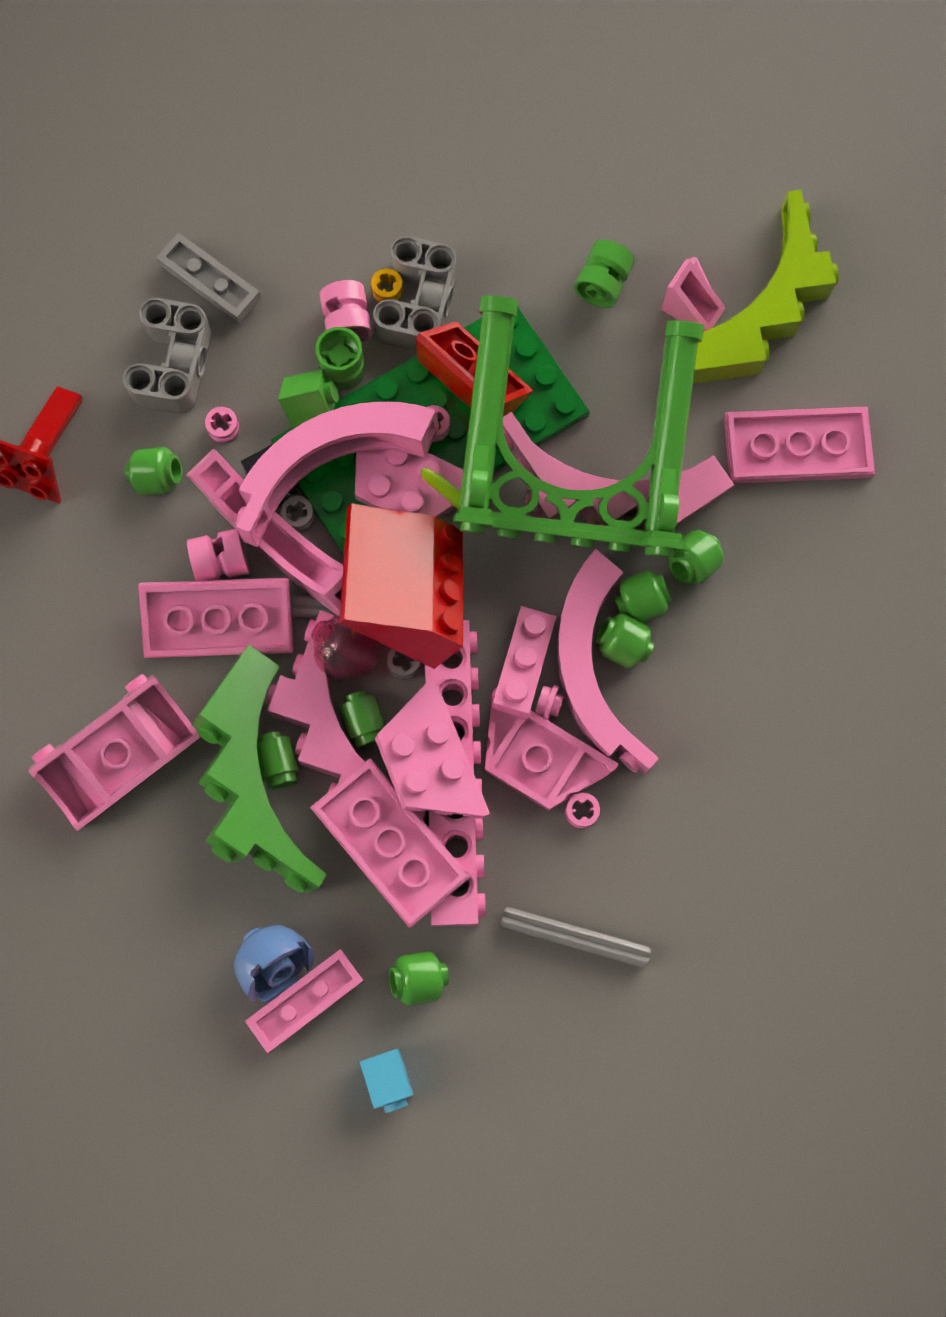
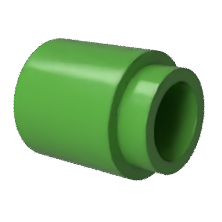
M363 690L345 696V703L339 706L350 741L355 742L357 749L376 744L375 737L385 725L375 695L367 696L366 691Z
M279 731L260 736L258 738L257 751L262 782H267L269 790H277L297 783L296 774L299 772L290 737L281 736Z

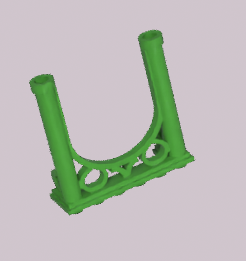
M481 296L479 313L482 314L460 502L458 513L453 516V524H460L461 532L475 534L484 533L485 528L498 529L497 536L519 539L520 532L535 534L534 541L556 543L557 537L572 538L571 545L593 548L594 541L608 543V550L630 552L631 546L644 547L645 555L673 557L674 551L685 550L686 542L682 541L683 534L674 533L679 511L678 495L698 343L702 342L704 325L682 320L666 322L653 436L648 453L641 464L625 479L611 486L594 490H570L553 486L533 476L516 460L508 447L503 430V411L518 301L504 296ZM497 447L511 472L499 477L495 483H492ZM652 467L648 501L646 502L644 496L632 485L640 480ZM517 478L525 483L531 491L530 502L521 508L506 506L499 498L500 487L504 483ZM539 491L547 494L544 501L550 502L556 507L559 520L525 516V514L533 511L538 505ZM621 491L634 499L638 506L637 515L630 521L615 520L607 511V504L610 498ZM601 498L597 505L598 514L607 526L574 522L575 516L581 509L594 506L593 500ZM562 499L578 501L568 508ZM490 500L501 513L491 512L492 510L489 509ZM645 520L644 531L633 530L634 527L640 525Z

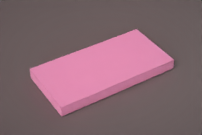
M868 406L726 412L724 415L728 472L733 484L872 478L875 475Z
M290 578L149 582L138 585L144 658L240 655L248 645H251L262 654L293 653L294 651Z
M371 758L310 807L409 929L470 878L415 811L402 809L394 786Z

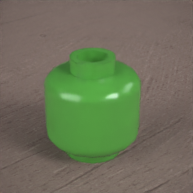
M140 448L132 453L129 462L125 465V477L138 494L145 496L169 494L182 479V465L178 456L174 455L168 448Z
M692 530L682 537V541L686 542L685 550H676L673 557L668 556L669 569L674 577L683 583L701 584L721 567L724 560L720 541L713 534L701 530Z
M650 570L643 571L621 581L619 584L621 595L615 597L621 614L630 615V617L642 623L665 614L668 611V602L673 601L662 574L656 576Z
M618 614L614 618H606L596 636V643L599 644L600 654L625 668H632L639 661L646 662L654 647V643L650 641V628L626 614Z
M430 951L399 956L395 961L394 967L389 968V984L392 995L395 999L400 998L401 1002L407 1006L438 1001L442 996L443 986L449 984V974L445 962H439L435 954Z

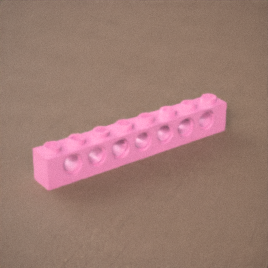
M463 620V647L454 653L462 660L460 666L449 669L440 664L437 668L433 669L425 665L426 683L430 679L435 678L442 696L449 690H457L463 696V700L458 705L450 706L446 704L454 726L459 727L464 732L461 743L474 773V764H481L480 741H473L472 728L480 727L479 704H472L471 690H479L478 668H471L470 654H477V631H470L469 620ZM476 779L482 792V780ZM429 811V829L445 848L446 844L454 838H460L466 842L468 846L466 854L455 858V860L470 876L467 880L469 889L465 895L455 897L450 894L431 911V926H478V917H486L485 893L477 894V878H484V855H476V840L483 839V819H476L475 816L464 815L459 819H452L447 815Z

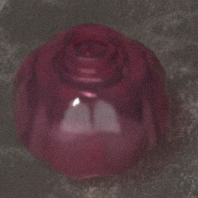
M334 615L327 621L321 620L315 625L311 634L314 640V660L316 666L326 674L328 679L333 681L357 679L370 673L376 666L379 659V642L340 624V616Z

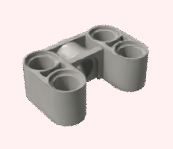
M403 236L396 239L391 246L392 269L400 274L402 281L419 284L416 299L411 300V304L397 300H383L375 306L373 320L375 333L380 341L390 345L417 350L416 338L420 333L417 329L422 326H428L432 329L444 325L445 318L448 316L457 273L456 254L446 244ZM410 256L414 258L412 261L404 262L400 260L402 257ZM437 264H445L448 266L445 269L434 268V266ZM389 318L398 321L393 325H385L382 323L384 320Z
M151 298L141 305L139 317L149 338L158 343L169 344L165 363L161 362V367L143 363L129 366L123 374V384L132 401L140 407L173 413H185L192 409L196 402L201 377L206 367L207 351L212 331L205 312L200 306L161 298ZM165 317L161 323L152 324V321L156 318ZM192 323L200 324L196 329H186ZM143 381L150 382L144 389H135ZM175 388H185L180 395H170L171 391Z

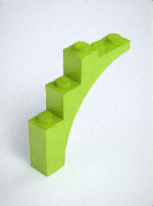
M801 189L787 191L781 207L783 240L781 258L775 274L767 287L747 308L727 322L703 332L702 342L698 343L693 384L760 375L765 362L770 357L767 340L794 337L800 324L804 321V306L802 302L828 299L834 286L838 284V267L835 263L832 264L830 252H818L817 237L815 234H811L809 226L811 220L810 206L808 202L804 203Z

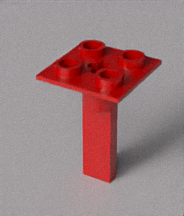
M57 386L19 446L0 440L1 486L6 488L14 487L30 493L39 500L47 499L60 504L61 498L52 458L48 456L82 403L81 394Z

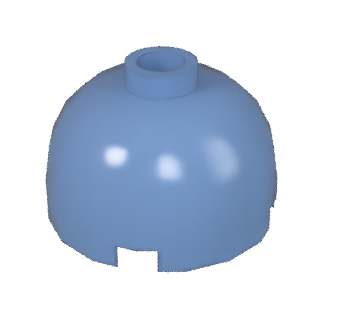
M282 925L255 928L243 938L242 944L235 956L234 972L242 990L251 1002L255 1003V998L257 997L263 1003L270 1002L299 980L298 977L294 976L303 967L307 971L310 970L315 955L310 945L295 930Z

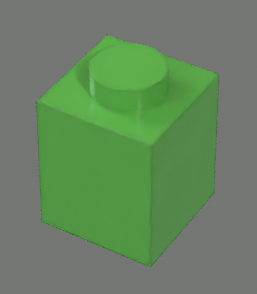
M324 368L284 377L278 400L293 428L318 415L334 410L335 403L339 400V395L335 383L329 381Z

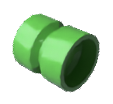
M597 240L594 242L586 258V265L582 267L574 284L575 292L583 300L594 306L602 308L615 306L623 289V282L627 280L634 266L635 258L627 248L614 241Z
M332 327L324 331L318 337L315 345L319 369L324 368L329 381L335 383L337 390H349L357 386L365 374L362 343L358 335L345 327Z

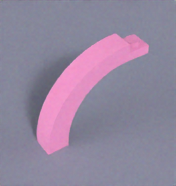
M402 402L359 403L323 413L289 431L259 458L239 488L246 506H242L238 512L236 528L243 541L258 547L274 512L286 494L304 476L324 463L347 454L369 450H393L425 458L439 429L436 410Z
M212 449L186 476L209 499L210 504L236 528L238 512L242 506H246L239 492V488L244 480L216 450ZM274 512L258 547H254L297 586L324 607L340 616L343 564L318 549L278 513Z
M595 549L574 578L565 600L557 637L559 681L569 711L581 733L591 746L608 758L618 751L621 754L620 761L634 773L641 771L646 775L659 758L634 737L614 716L600 692L593 670L592 634L594 623L599 610L607 597L620 583L624 573L601 552Z

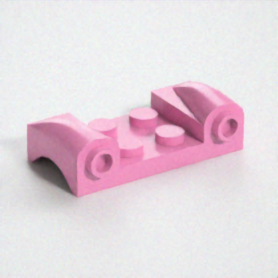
M142 673L125 686L128 693L123 699L64 744L53 748L49 743L31 757L35 763L29 768L28 772L53 798L76 831H79L200 738L197 729L191 725L190 720L154 675L146 678Z

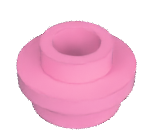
M554 685L553 688L543 686L535 713L543 716L545 720L549 721L551 715L555 717L559 715L564 699L563 695L558 694L559 686Z

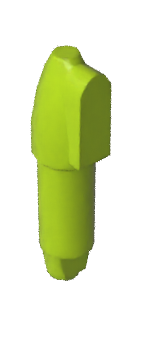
M422 468L420 470L421 477L427 484L458 509L461 490L457 489L439 473H434L428 468Z

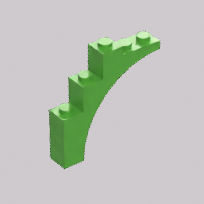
M248 645L191 724L198 729L197 733L204 740L212 744L218 743L222 746L198 783L205 787V793L215 801L221 803L225 801L230 804L205 842L212 846L211 851L214 855L226 862L234 861L238 863L249 853L253 856L252 861L257 866L266 871L274 870L285 878L284 883L294 891L310 893L320 887L327 874L304 856L285 833L269 804L260 776L257 751L259 716L266 692L280 666L251 645Z

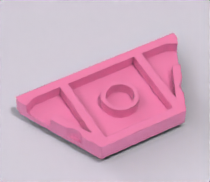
M393 450L356 452L355 498L371 507L438 517L449 513L456 507L427 484L421 477L420 470L428 468L434 473L437 472L460 490L463 470L430 453H427L426 457L423 458Z
M435 678L430 679L375 737L402 809L416 812L427 810L433 811L436 814L450 816L452 814L475 816L476 819L486 818L490 815L482 792Z
M496 688L492 692L491 707L496 693ZM494 709L490 711L485 772L547 811L552 810L575 794L580 793L613 773L619 765L560 727L543 719L542 716L530 710L527 719Z

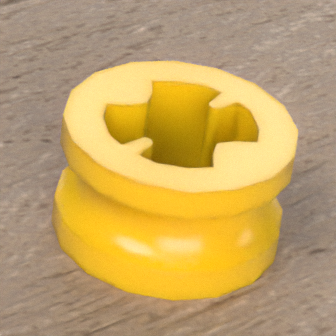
M389 268L380 269L374 273L371 279L373 297L377 302L386 299L400 300L403 294V282L400 274ZM388 281V284L391 285L393 282V290L386 292L384 288L381 291V283Z

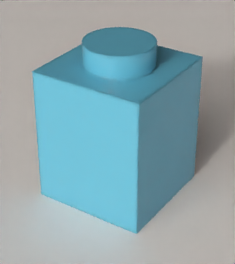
M399 1048L360 1061L374 1109L383 1106L385 1113L408 1105L406 1098L413 1095V1090Z

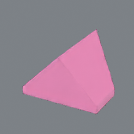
M697 257L684 261L667 287L661 308L663 312L677 320L691 321L704 325L703 332L713 328L726 309L711 288Z

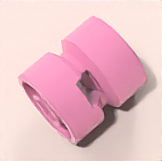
M342 280L323 287L319 295L322 312L326 317L324 320L325 329L345 327L356 333L361 343L370 339L373 334L369 313L366 311L367 301L364 285L354 280Z
M237 528L218 532L216 539H211L208 535L187 540L188 554L196 581L219 580L220 576L224 574L229 579L249 574L244 544Z

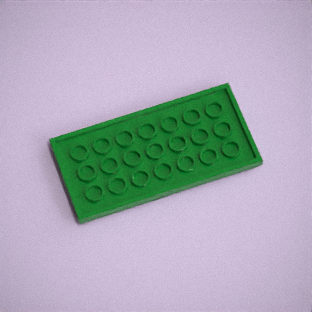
M517 307L509 369L526 383L533 392L513 412V415L530 440L535 445L540 446L589 417L590 411L519 307ZM482 317L464 327L478 341ZM417 355L335 403L334 410L369 402H402L424 407L435 405L444 408L450 417V432L442 441L432 442L428 453L462 470L464 469L471 408L417 360ZM438 418L439 429H440V422H441L442 420ZM291 427L285 432L272 438L271 443L274 444L285 434H287L289 431L293 430L296 427ZM497 447L493 473L507 465ZM356 453L347 454L324 463L297 482L300 490L311 503L314 512L343 557L347 507L350 504L368 506L355 498Z

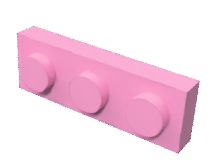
M521 606L491 709L524 719L528 718L556 616Z
M340 949L245 1020V1022L268 1054L355 989L364 980L342 949Z

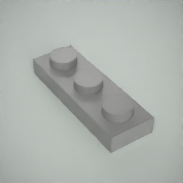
M179 232L156 257L161 267L238 323L242 321L261 299L260 292Z

